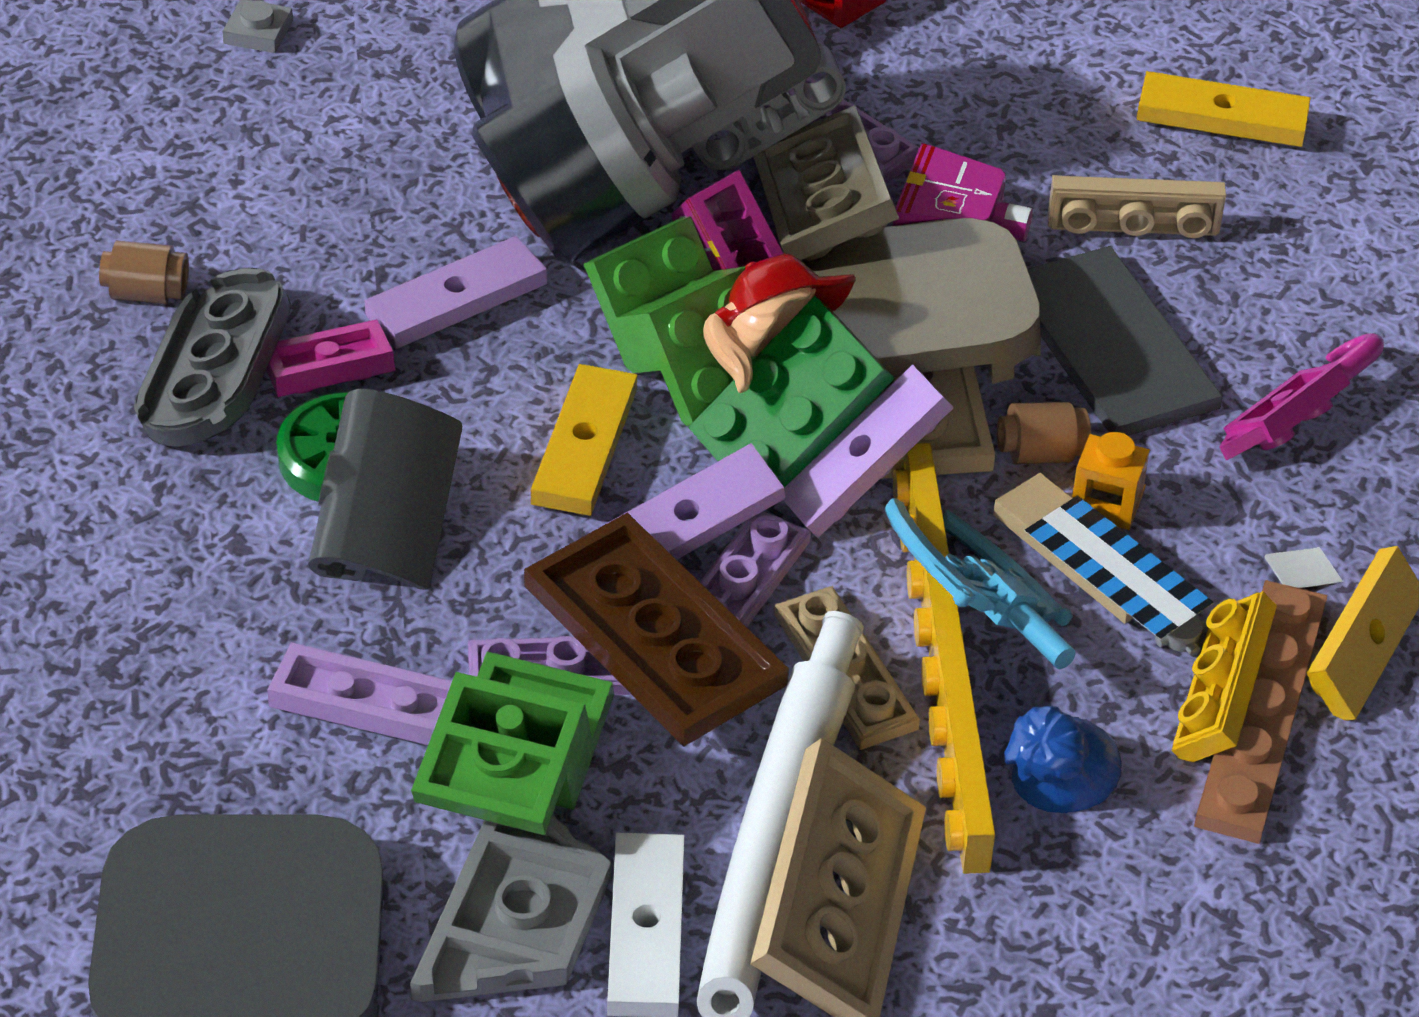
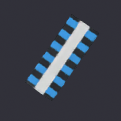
M1078 495L1024 530L1160 640L1214 603Z

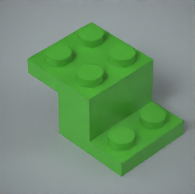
M691 216L679 218L583 264L625 366L632 373L661 371L679 417L686 426H690L734 380L709 350L704 339L703 327L710 315L729 304L732 286L738 276L745 270L744 266L713 271Z
M487 651L478 676L455 672L411 789L414 802L545 835L555 806L571 810L575 808L614 697L613 683Z

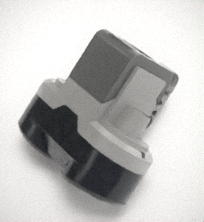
M493 0L463 18L457 26L454 38V52L459 73L467 94L480 117V120L473 125L471 134L495 171L504 192L523 222L537 237L542 238L559 261L567 263L578 260L676 202L681 187V177L678 169L684 166L682 152L692 147L707 167L714 170H729L833 110L841 103L846 90L844 78L833 52L827 46L817 43L800 0ZM818 72L827 73L818 82H805L812 74ZM793 88L795 94L790 96L788 91ZM770 105L771 107L765 109L764 106ZM720 130L730 131L722 139H708L712 134Z

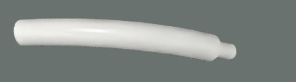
M839 611L827 612L823 617V625L810 660L798 662L792 668L748 800L716 911L697 996L698 1011L702 1017H750L752 1014L761 971L750 963L804 752L807 747L820 738L825 739L832 745L835 744L855 690V684L846 673L858 639L863 633L864 626L861 621L850 614Z

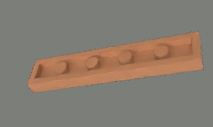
M1265 580L1262 591L1267 594L1277 607L1237 746L1214 754L1194 827L1257 844L1261 842L1328 596Z

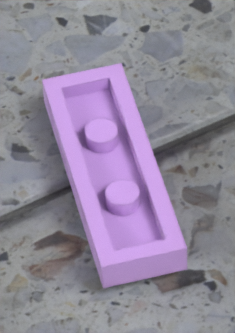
M291 642L267 692L269 707L428 745L452 681Z

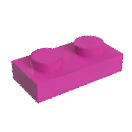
M376 319L280 340L266 371L277 396L281 397L295 393H308L317 388L348 381L366 380L375 375L395 371L393 350Z

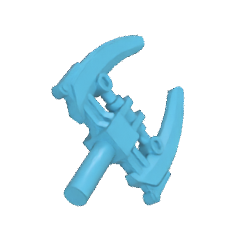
M892 498L885 506L886 515L901 541L921 565L954 597L953 600L957 606L966 607L969 605L980 612H984L996 625L1017 629L1057 669L1067 667L1074 660L1075 650L1048 624L1050 619H1054L1057 624L1065 626L1072 619V612L1067 608H1062L1032 576L1004 551L961 518L946 510L943 514L945 531L954 536L981 559L966 556L963 560H960L951 554H947L944 557L916 525L903 502Z

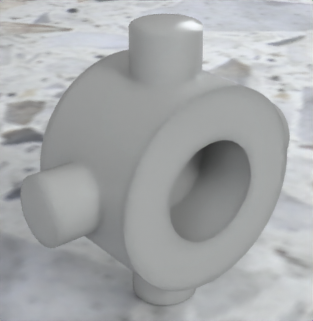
M1196 615L1161 640L1155 636V641L1159 647L1167 645L1175 651L1188 652L1190 656L1194 657L1201 652L1199 647L1202 633L1208 630L1206 620H1201Z

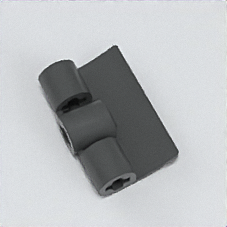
M355 389L347 393L334 450H330L318 500V506H321L308 562L309 568L315 574L321 577L359 581L365 576L366 570L392 577L417 589L427 590L430 587L463 426L461 421L421 403L378 390Z

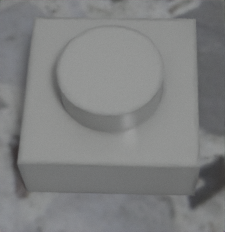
M240 0L222 31L224 44L276 53L293 22L292 8L269 4L265 1Z

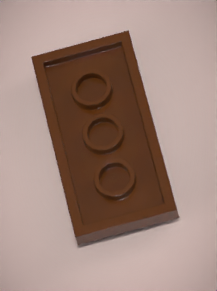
M628 512L524 569V587L683 747L787 686L789 668Z

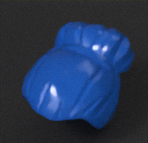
M1056 706L1033 707L1025 715L1019 716L1014 723L1009 744L1004 752L1006 765L1014 764L1012 783L1018 795L1028 804L1047 812L1069 813L1082 811L1104 802L1117 787L1122 774L1120 753L1112 737L1087 719L1072 717L1062 712Z

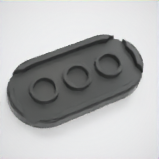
M241 268L227 271L210 280L212 288L204 291L201 295L195 289L179 304L138 391L134 404L137 417L147 436L152 441L165 446L196 444L225 431L248 410L254 400L291 310V302L280 281H276L272 273L259 268Z

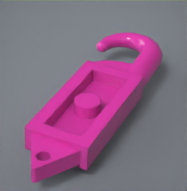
M1368 333L1345 342L1327 354L1326 360L1331 363L1300 370L1226 425L1224 430L1227 435L1219 446L1225 460H1229L1255 445H1260L1262 450L1276 448L1294 437L1293 427L1298 423L1316 418L1333 407L1331 398L1350 385L1352 378L1375 362L1382 354L1384 349L1382 337L1375 333Z

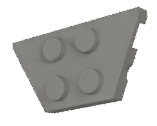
M553 815L545 835L484 820L410 982L411 1000L429 1002L567 985L611 880V861L590 844L576 840L570 834L569 828Z

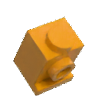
M1109 432L1102 436L1089 434L1076 467L1072 498L1078 495L1116 526L1130 530L1146 487L1144 483L1150 449L1135 446L1131 437L1120 432ZM1092 489L1122 496L1121 505L1091 498Z

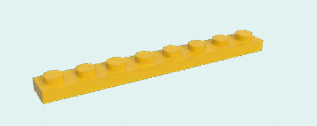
M918 443L905 454L904 469L894 470L893 498L904 503L908 513L932 545L946 557L949 551L931 443ZM900 539L902 552H910ZM914 557V561L907 562V590L909 599H920L922 608H915L914 611L915 643L917 647L928 646L929 657H922L921 662L922 689L924 696H936L937 706H932L929 709L930 742L932 746H943L945 757L937 759V788L939 797L951 798L953 810H946L945 812L946 847L948 851H960L963 874L990 873L995 830L958 606L953 600L954 597Z

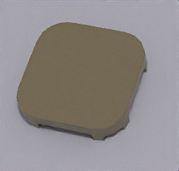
M961 218L885 227L881 232L873 236L855 237L833 246L832 250L821 258L810 261L801 260L818 276L855 275L856 281L848 297L834 313L894 377L901 376L911 365H914L921 373L986 365L992 384L1015 379L1014 366L1032 355L1041 356L1040 303L1017 240L1009 230L993 222L974 218Z

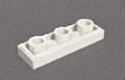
M616 833L607 1016L678 1017L684 835Z

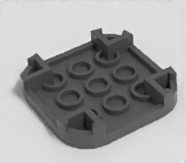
M178 814L152 818L128 830L110 848L102 870L88 980L92 1016L377 1017L383 899H385L383 869L379 848L365 830L342 818L317 814Z

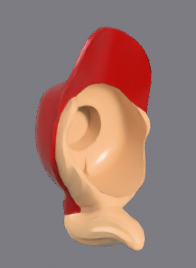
M781 254L758 262H749L732 286L729 304L710 315L703 327L704 339L709 350L718 363L734 379L737 391L744 393L751 384L753 377L751 357L758 356L769 341L814 296L818 297L834 312L848 297L856 277L854 274L818 276L792 254Z

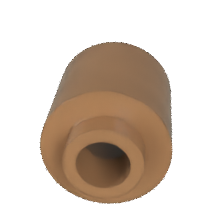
M119 240L115 241L112 252L103 251L99 267L100 286L109 287L111 299L168 304L169 299H184L189 276L188 253L175 252L173 245Z
M1070 402L1011 403L1007 415L1000 416L997 422L998 448L1000 452H1010L1013 464L1071 463L1075 457L1081 456L1089 434H1091L1090 418L1085 408H1074Z

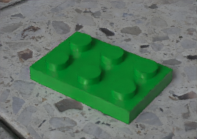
M814 296L758 356L752 360L753 377L748 390L744 393H739L733 380L688 428L717 461L752 443L785 488L861 414L895 377L823 301Z

